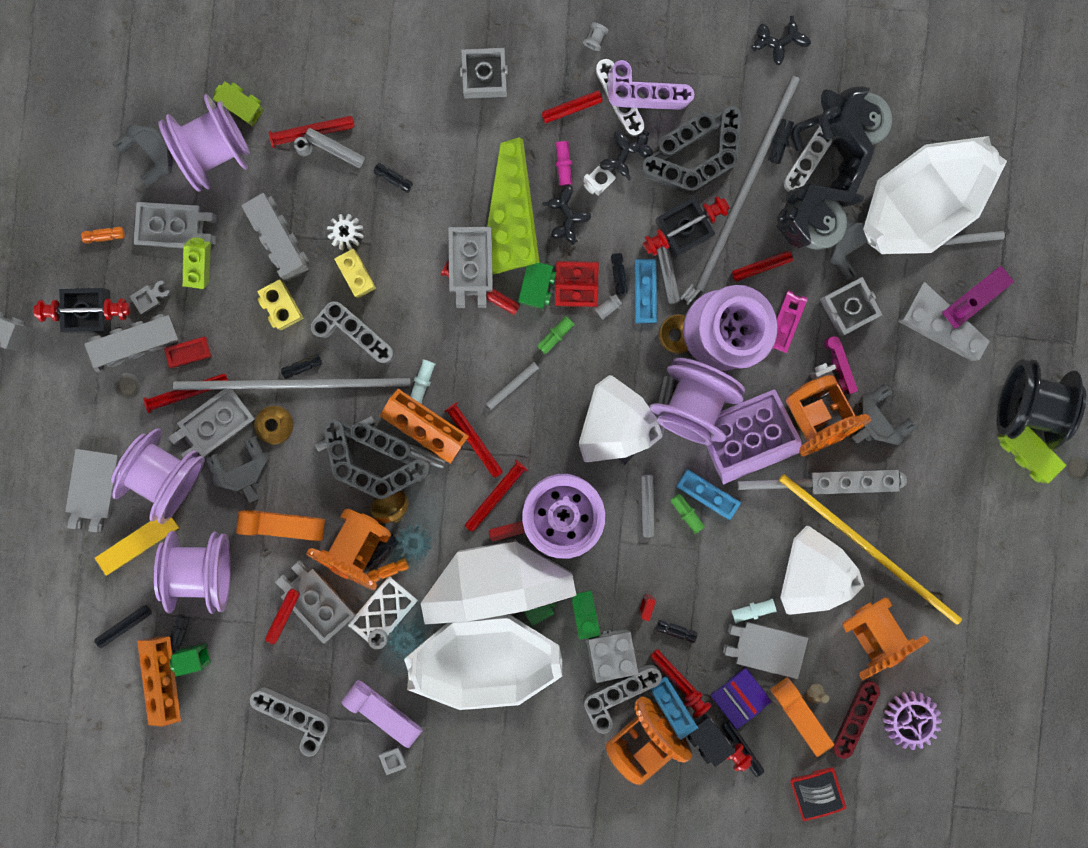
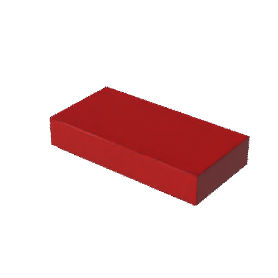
M205 336L164 348L169 369L212 357Z
M644 594L639 609L641 618L646 621H650L656 603L655 598L649 594Z

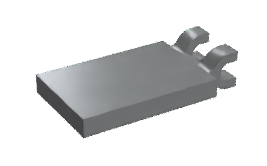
M137 202L134 245L184 248V244L189 239L195 237L202 238L204 241L211 242V245H215L216 236L203 234V223L217 224L218 215L210 212H201L202 207L196 205Z
M448 227L449 291L456 292V308H465V295H478V308H486V292H493L491 227Z
M223 389L179 421L177 424L181 429L168 438L175 445L184 438L187 440L191 448L181 454L183 458L193 450H196L198 454L200 453L202 457H206L255 421V418L233 389Z
M75 449L65 511L71 513L67 528L81 529L82 518L92 519L88 531L102 532L103 518H110L112 492L114 488L111 478L119 462L120 455Z
M298 560L291 567L298 577L290 583L289 579L283 574L275 583L285 592L281 596L283 600L290 589L299 591L300 596L293 611L324 644L354 618L356 613L314 568L308 572L304 564Z
M747 621L744 627L729 623L727 632L740 637L737 647L724 644L722 650L724 655L736 657V664L798 679L808 637Z

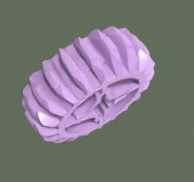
M910 691L909 696L903 692L901 693L902 699L894 696L896 703L888 702L891 710H884V713L889 716L883 718V722L887 723L884 729L889 732L888 737L894 739L896 745L901 743V747L904 749L909 746L911 750H915L916 744L920 749H923V742L931 745L929 738L937 739L934 731H941V728L936 726V724L942 723V720L937 718L941 714L939 710H936L937 704L931 702L930 697H924L920 692L915 695L913 691ZM911 705H921L925 708L926 712H915ZM904 710L903 716L897 719L899 713ZM912 716H913L914 718H916V719L913 720V725H911V724L909 723V722L912 721V719H911ZM927 722L925 728L921 732L922 725ZM898 729H910L914 736L902 735Z

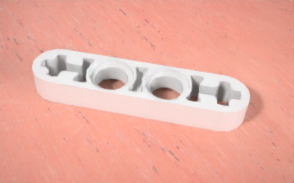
M603 59L597 64L596 74L608 96V82L605 83L608 80V76L605 72L601 73L600 71L602 70V65H605L606 68H612L614 63L609 59ZM622 92L617 94L619 97L624 98ZM613 106L625 132L629 136L637 137L642 134L644 121L637 108H631L628 113H622L619 107ZM633 113L636 115L632 117L633 122L635 124H640L638 126V131H635L634 129H629L631 127V122L628 117H630Z
M820 125L784 179V187L788 192L805 185L832 143L830 138L825 140L817 136L818 134L820 136L823 135ZM813 142H820L822 144V151L820 153H815L812 150L811 145ZM807 159L810 161L811 168L808 171L801 169V160ZM798 173L801 174L797 180L799 186L792 188L789 179L792 180Z

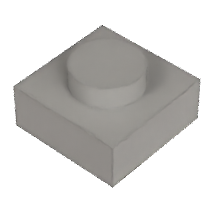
M400 746L379 754L386 775L407 767Z

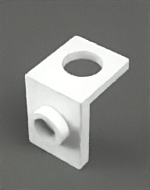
M598 166L590 175L586 174L584 176V187L591 194L595 193L599 196L616 177L609 170H603ZM604 172L608 178L607 182L598 184L595 180L596 174Z
M824 363L815 367L816 372L811 373L810 376L812 380L826 375L834 376L832 370L836 369L835 365L827 366Z

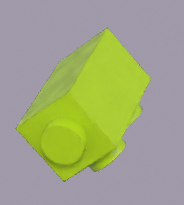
M224 81L222 85L215 89L213 100L216 103L221 101L230 113L253 127L264 111L261 105H259L261 101L251 94L249 97L242 93L243 89L232 82L229 85Z
M195 237L189 239L184 244L183 286L204 289L209 284L211 242Z

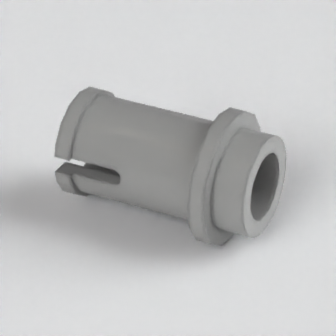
M298 137L294 141L297 153L304 157L310 155L313 150L311 142L303 137Z
M616 294L610 295L606 302L595 308L602 320L617 308L621 309L620 306L623 304Z

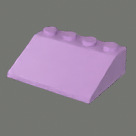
M774 389L721 411L714 426L720 429L727 438L723 442L712 441L710 445H706L722 483L726 484L799 454L802 441Z

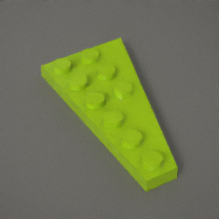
M520 137L500 143L487 227H491L492 275L540 263L524 142Z

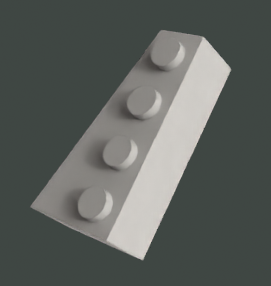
M262 193L241 205L256 232H259L258 237L262 245L271 252L268 256L277 268H280L277 271L280 278L289 282L310 269L307 265L310 263L304 251L300 253L296 245L299 242L293 233L289 234L286 229L288 223L282 214L279 216L275 210L278 206L272 196L268 197L265 193Z
M925 282L917 284L898 322L970 361L980 360L990 341L968 321H965L955 329L942 313L950 305Z
M0 312V347L8 350L22 351L31 328L25 326V321L15 317H12L11 320L4 318L5 313Z
M159 314L152 317L150 322L144 324L143 321L135 322L130 325L131 328L122 331V328L110 331L108 336L101 338V335L89 338L88 343H85V347L96 373L104 371L103 366L105 365L115 367L122 364L126 357L128 359H136L144 355L147 350L154 352L177 343L178 338L169 315Z

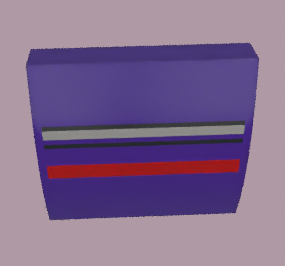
M746 667L730 677L727 683L711 693V697L736 729L747 723L772 702Z

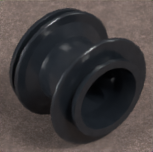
M1019 360L1011 369L1000 395L996 418L998 432L1002 435H1007L1010 439H1015L1021 435L1027 426L1044 431L1045 442L1049 449L1056 450L1074 436L1084 415L1087 395L1080 373L1074 370L1070 371L1059 383L1041 379V368L1037 360Z

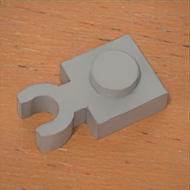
M158 281L154 289L147 285L130 296L141 315L160 305L161 303L158 298L171 295L172 292L170 290L164 293L160 291L161 286L166 284L165 281Z

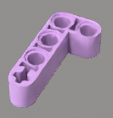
M623 60L617 61L608 73V99L616 107L682 110L694 99V90L689 85L632 82L631 66ZM616 70L622 71L624 76L617 75ZM616 91H621L624 94V98L619 97ZM637 92L643 93L645 99L640 98ZM658 93H662L665 96V100L659 98Z
M360 680L355 682L341 701L349 711L353 713L359 711L407 748L411 747L423 731L418 724Z

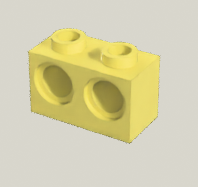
M354 249L335 258L338 267L356 298L359 299L376 289L358 253Z
M281 279L257 291L260 296L257 299L263 309L267 308L270 314L268 320L273 328L277 327V329L283 330L304 319L286 284ZM273 291H277L279 295L278 300L275 302L269 300V295ZM282 310H287L289 313V317L285 321H281L279 318Z

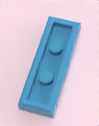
M635 259V323H657L656 259Z
M686 469L676 485L677 488L728 520L732 519L741 504L740 501L689 469Z
M667 677L661 679L659 685L649 689L680 740L698 729V726Z

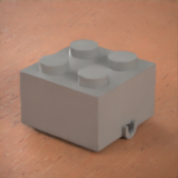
M505 48L461 50L462 67H460V76L463 77L464 98L507 97L506 75H508V65L505 62Z
M863 277L820 298L838 336H843L882 316L875 301L876 296L873 291L870 292Z
M628 629L613 632L605 630L602 631L601 636L586 638L593 679L596 683L638 674L632 636Z

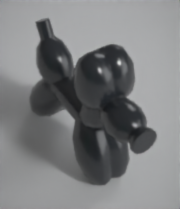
M790 16V22L787 27L788 34L779 40L770 36L768 26L760 24L757 29L759 38L754 42V45H751V49L755 52L756 49H763L766 45L774 48L773 59L775 64L779 66L784 60L783 47L793 41L798 46L809 47L811 40L805 34L798 32L794 16Z
M616 131L614 133V140L621 149L618 158L604 159L600 162L599 167L609 171L617 169L628 181L631 180L629 169L625 164L626 158L629 153L639 152L645 159L652 156V149L646 145L648 143L647 136L650 134L647 131H643V134L638 137L637 143H628L627 138L621 132Z
M567 185L562 190L559 198L542 202V205L562 210L566 219L563 222V226H558L551 231V236L555 239L565 236L566 240L571 242V245H574L578 240H576V235L571 229L575 222L583 223L590 220L591 214L582 211L572 212L567 203L572 196L573 187Z

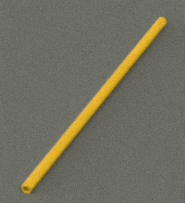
M783 474L779 478V481L952 622L958 625L962 621L960 616L788 476Z

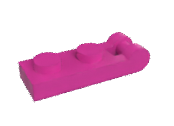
M789 290L785 293L776 318L777 337L773 349L787 353L807 302V297L802 295L798 297ZM790 303L797 305L796 310L788 308Z
M835 336L827 338L824 341V347L830 350L832 354L831 364L835 365L836 369L834 371H837L839 374L838 384L842 392L844 391L845 394L857 392L858 389L840 339Z

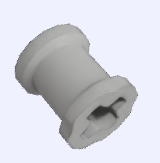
M592 22L587 39L583 40V44L592 50L600 51V44L609 30L599 23Z

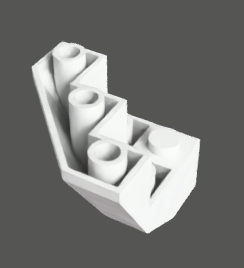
M611 375L595 385L579 440V447L584 462L624 458L650 448L663 437L657 417L640 395Z
M806 526L794 538L780 597L787 614L830 610L851 600L864 587L859 569L839 546L810 526Z

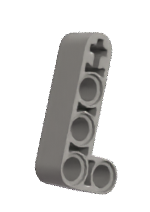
M333 301L327 304L311 324L312 333L320 338L329 337L339 327L378 362L387 364L394 359L395 352L393 348L339 302ZM339 306L341 314L336 318L332 317V308ZM355 320L357 322L356 330L348 331V322ZM325 322L327 325L326 332L319 334L317 331L318 324ZM371 334L373 336V343L368 346L364 345V336ZM378 345L383 350L388 349V358H380L382 354L374 348Z
M652 664L646 665L638 669L637 675L618 678L585 695L584 706L598 733H608L612 728L613 723L608 711L609 708L660 684L662 676L658 667ZM650 671L655 674V679L653 680L648 677V672ZM640 675L642 676V678H643V680H644V683H645V684H643V685H642V682H641L640 678L638 677V676H640ZM628 681H637V687L635 689H628L626 687ZM610 689H616L619 692L615 698H609L607 693ZM591 698H596L599 700V704L596 707H590L588 701ZM604 717L608 719L607 725L599 726L597 724L599 718Z
M265 687L259 688L250 697V704L255 710L305 732L299 746L303 755L310 757L318 752L331 725L327 715ZM260 695H263V696H264V697H263V700H264L263 703L260 702V698H259ZM282 703L285 706L286 711H278L276 708V704ZM296 712H302L305 715V720L299 721L296 718ZM315 721L323 722L325 728L322 730L317 729ZM306 741H313L316 744V748H308Z

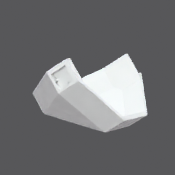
M989 136L924 145L877 180L863 228L868 243L881 254L932 253L980 217L1007 160L999 156L997 149L991 146Z
M518 540L458 551L422 600L421 608L424 624L469 622L534 609L576 596L571 571Z
M501 615L469 622L446 623L404 659L408 669L407 690L458 710L520 705L562 677V656L559 645L511 615Z

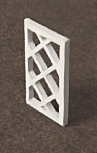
M389 576L348 623V627H351L367 642L370 631L375 629H382L389 635L418 600ZM388 583L395 587V594L383 595V589ZM396 597L397 610L384 611L383 598ZM399 597H407L411 600L406 609H400ZM374 599H380L381 611L369 612L368 606ZM397 613V619L391 626H386L385 614ZM381 614L382 627H370L369 615ZM360 616H366V628H359L354 624ZM383 636L375 644L379 645L381 641H384Z

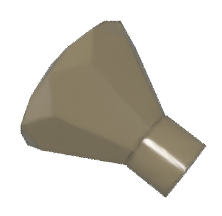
M813 684L807 690V700L812 704L827 703L829 701V696L826 695L823 686L820 684Z

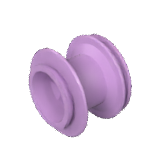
M206 94L204 95V101L208 108V113L183 126H180L170 114L166 115V122L164 120L158 121L160 131L172 156L189 183L198 192L202 190V185L206 189L211 187L207 176L208 170L233 157L246 170L248 165L243 153L245 155L250 154L238 126L225 105L219 101L217 102L218 106H216L213 100Z
M743 285L727 286L720 290L708 292L693 303L686 314L683 324L684 341L687 349L698 362L720 371L751 367L766 358L775 344L777 337L776 314L767 298L757 290ZM734 313L738 315L737 321L733 318ZM740 327L744 328L743 335L740 333ZM733 339L736 341V346L731 344Z
M686 358L673 359L672 365L667 367V372L679 383L669 405L659 403L650 405L651 411L658 416L657 422L667 430L700 444L710 445L712 441H725L726 435L714 425L724 403L740 404L743 402L744 386L731 376L709 365Z
M157 428L148 435L144 433L139 435L121 457L111 478V482L114 484L112 496L113 499H119L130 489L154 503L149 515L150 521L157 520L158 523L164 524L174 515L193 488L201 473L205 458L202 456L198 457V452L193 450L182 460H179L159 448L158 445L161 440L162 431Z
M170 531L166 536L165 542L159 544L155 556L154 590L157 600L162 601L164 610L168 614L172 613L175 609L178 597H204L210 614H214L216 610L224 612L228 602L231 580V551L227 534L219 536L218 532L214 531L210 535L207 547H180L176 532Z

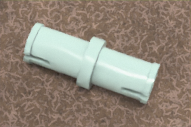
M424 359L422 360L418 376L414 378L415 384L410 397L421 404L426 388L431 384L429 380L436 365Z
M773 599L754 604V602L749 603L750 606L732 610L735 624L752 618L756 620L759 619V616L777 612Z

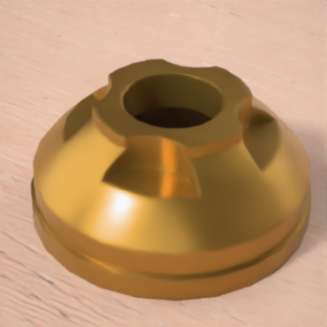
M673 315L666 318L659 328L660 343L669 352L679 354L689 351L683 335V324L686 317L684 315ZM671 329H676L679 332L680 337L677 341H672L669 338Z
M269 406L258 413L255 418L254 428L262 441L269 444H279L291 436L294 422L286 409L279 406ZM275 419L277 421L278 427L275 431L267 430V420Z
M399 491L388 498H376L371 506V513L378 522L397 523L403 519L408 510V498L403 491Z

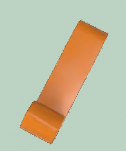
M241 510L238 511L236 533L323 541L325 519Z
M788 677L770 688V691L816 757H819L834 746V743Z

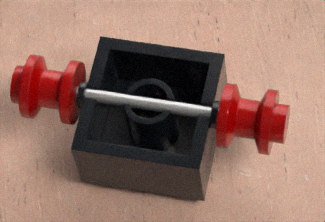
M717 196L715 197V203L709 206L706 203L702 205L703 212L696 198L693 197L657 217L655 222L659 229L656 230V236L653 238L645 236V242L642 243L646 252L656 256L659 248H670L675 258L713 238L715 232L709 221L713 224L716 222V217L720 214L724 217L728 215L727 210L730 208L727 201Z
M105 288L59 289L60 303L58 300H52L51 304L46 305L43 300H39L33 309L34 316L38 318L39 322H45L47 317H51L54 322L60 320V332L68 334L109 333L113 316H119L120 320H126L127 316L130 315V304L126 303L124 298H120L118 303H112L110 290Z
M701 691L690 692L685 697L684 705L686 708L691 707L694 710L692 716L698 726V729L687 735L690 743L694 747L699 746L698 751L707 764L711 762L714 767H717L724 760L732 759L735 763L733 766L735 771L741 770L743 772L751 766V755H744L742 752L744 746L742 744L732 746L727 737L709 716L708 710L711 704L709 702L704 703L701 700L703 695Z

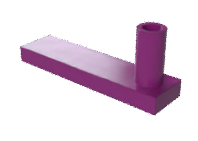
M999 266L942 313L956 329L1013 284L1014 281L1003 267Z

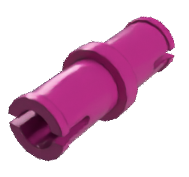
M569 141L556 142L557 162L555 164L558 167L559 186L572 185L571 166L573 164L572 160H570Z

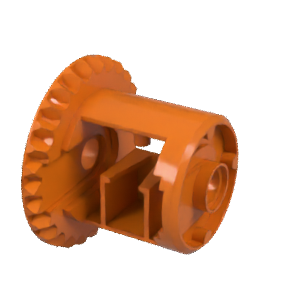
M826 375L807 382L786 398V403L807 440L799 449L801 456L810 455L833 445L871 422V418L867 414L855 416L839 384L832 375ZM828 393L834 403L830 405L831 411L838 410L842 420L817 433L815 429L824 426L832 418L822 399L805 407L801 403L810 396L812 398L816 396L818 399Z
M344 509L340 519L345 523L329 552L310 548L306 555L331 569L330 571L375 591L377 587L376 582L370 580L369 575L363 573L379 541L387 543L391 537V532L380 525L377 520L366 514Z
M886 597L873 605L871 602L856 610L854 616L842 622V627L846 633L853 630L871 659V662L867 664V668L860 672L861 680H865L887 667L891 668L905 660L907 655L930 641L926 636L916 640L914 638L907 640L888 610L893 605L889 598Z
M640 697L635 702L637 716L606 743V751L613 765L628 781L636 785H642L672 758L683 763L688 762L692 758V751L687 739L684 737L680 740L661 708L646 697ZM640 721L651 741L636 754L632 755L628 750L629 747L626 746L628 742L621 737L627 732L634 739L640 736L633 728Z

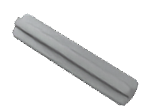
M309 128L304 136L307 141L358 168L362 166L365 160L364 156L312 128Z
M661 247L657 251L669 304H676L680 302L670 251L669 248Z
M665 376L663 379L659 404L669 405L675 384V379L671 376ZM659 424L663 436L665 428Z
M399 444L395 451L405 454L406 448L404 445ZM410 444L411 454L428 461L433 466L444 468L446 460L440 458L435 453Z
M642 475L643 537L648 538L654 537L653 475Z

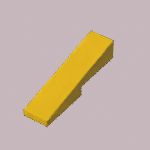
M173 517L164 524L158 523L157 520L150 521L95 557V560L107 576L166 538L170 531L176 532L180 528Z

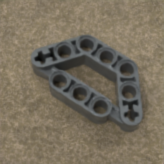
M728 106L715 116L708 112H703L661 139L658 152L644 160L641 166L643 176L681 192L693 194L732 170L738 161L741 111L735 106ZM728 114H732V118H734V120L731 123V127H728ZM707 120L710 127L707 129L702 128L699 125V121ZM719 127L717 154L692 170L666 161ZM681 132H690L692 138L690 140L683 139ZM724 135H731L734 138V142L726 143ZM670 142L674 150L666 151L663 148V144ZM727 155L731 157L732 164H724L722 156ZM652 163L654 164V169L652 172H649L648 166ZM661 167H664L661 176H659ZM711 167L714 170V175L707 176L704 173V168ZM669 170L674 171L677 178L669 180L666 177V172ZM693 178L696 181V187H688L686 179Z
M334 419L327 421L324 425V435L334 477L377 499L388 498L427 477L431 472V466L428 461L411 454L412 450L409 443L370 424L360 422L351 426L343 421ZM334 424L335 426H339L340 430H337L336 433L331 432V428L334 427ZM361 426H364L367 430L364 438H360L357 435V429ZM380 435L386 438V444L383 447H379L376 443V439ZM342 437V441H332V439ZM348 437L407 465L385 477H380L354 464ZM338 444L344 447L342 456H338L335 453V447ZM399 444L404 445L406 448L403 456L396 454L395 449ZM417 464L425 466V469H423L424 474L419 472L411 475L409 472L417 469ZM342 465L347 466L349 469L346 477L341 476L339 473ZM399 473L405 474L407 478L404 485H400L396 481ZM361 474H365L368 477L366 486H362L358 482ZM380 483H384L388 488L385 495L379 494L377 490Z

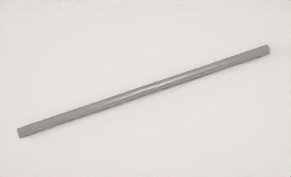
M792 76L699 279L696 289L702 292L707 285L781 123V119L797 88L800 79L796 76Z
M410 378L173 382L174 390L410 387Z

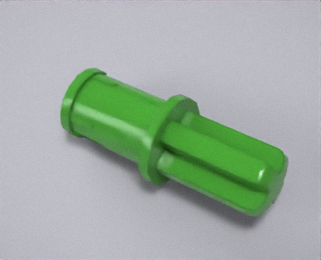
M565 316L553 329L550 328L549 334L537 345L538 348L546 354L559 340H563L562 337L575 324Z
M677 494L671 499V503L681 515V520L684 519L694 534L705 527L695 514V509L689 506L681 494Z

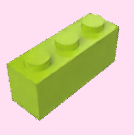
M1026 426L1021 435L1015 439H1010L1007 435L1002 434L997 437L1001 441L1000 446L1008 453L1011 451L1016 457L1015 461L1021 467H1026L1031 472L1029 474L1031 478L1037 483H1050L1067 466L1030 427Z

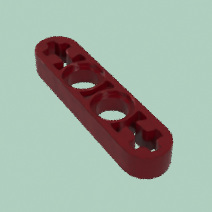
M865 680L860 684L833 742V751L839 758L846 759L853 754L880 695L879 686L871 680ZM872 685L874 693H869L866 698L867 692L865 691V688H870ZM862 696L863 698L868 699L870 703L868 704L866 701L860 699V697ZM859 704L866 706V712L863 715L855 713V708ZM851 723L857 725V731L854 734H848L846 731L847 726ZM843 735H845L847 738L852 739V742L847 740L845 746L848 748V750H843L842 753H840L841 751L838 748V746L844 745L846 740L843 738Z

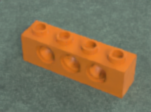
M397 389L389 398L380 414L381 418L450 464L469 437L400 389Z
M155 636L137 640L148 725L163 727L180 722L175 672H172L169 664L172 655L170 636Z

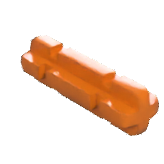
M113 227V229L93 230V232L83 231L81 237L84 243H93L94 241L113 240V238L123 239L125 233L122 227Z
M406 558L398 560L397 563L393 562L378 568V570L375 569L368 572V577L376 582L380 578L384 579L397 574L398 571L407 570L409 564Z

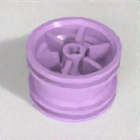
M555 474L539 481L531 489L523 507L522 522L528 539L539 551L555 558H573L589 551L599 540L605 525V509L599 494L587 481L571 474ZM553 491L559 492L560 496L558 499L551 497ZM575 494H579L581 496V500L579 502L573 501V496ZM540 508H544L546 510L545 516H540L538 514V510ZM562 509H566V513H569V517H565V520H560V516H557V513L562 512ZM583 514H587L589 516V520L587 522L581 521V516ZM552 528L554 535L548 536L546 530ZM568 532H575V538L569 539L567 537Z

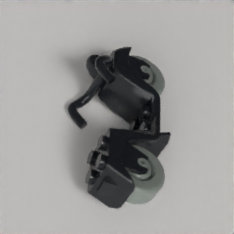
M851 87L840 94L828 89L823 90L821 106L824 112L799 122L792 128L791 136L796 152L804 149L800 131L820 124L824 139L830 138L844 158L838 169L840 173L830 188L809 183L790 190L785 199L787 203L777 216L778 223L776 227L786 240L797 248L806 246L810 249L820 250L836 245L843 238L847 229V217L843 207L861 203L865 198L856 193L873 156L872 145L885 139L892 126V113L889 105L880 96L868 93L869 87Z

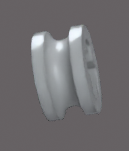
M691 284L680 299L686 300V304L689 305L700 290L694 289V285Z
M382 629L373 630L368 637V643L373 649H382L388 642V635ZM376 634H381L380 637L383 636L384 641H381L379 645L375 644L376 641L373 642L372 639Z

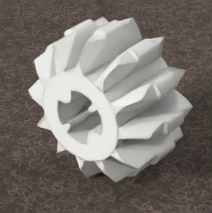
M342 214L338 215L339 222L333 218L331 221L335 226L327 227L329 231L333 232L327 235L329 239H334L332 245L337 246L339 244L340 250H344L345 245L351 250V243L359 246L360 243L356 238L362 239L364 237L363 234L357 233L363 230L362 225L356 226L359 220L357 218L352 220L350 214H347L345 220ZM343 228L346 230L349 228L348 232L350 234L347 237L341 231Z

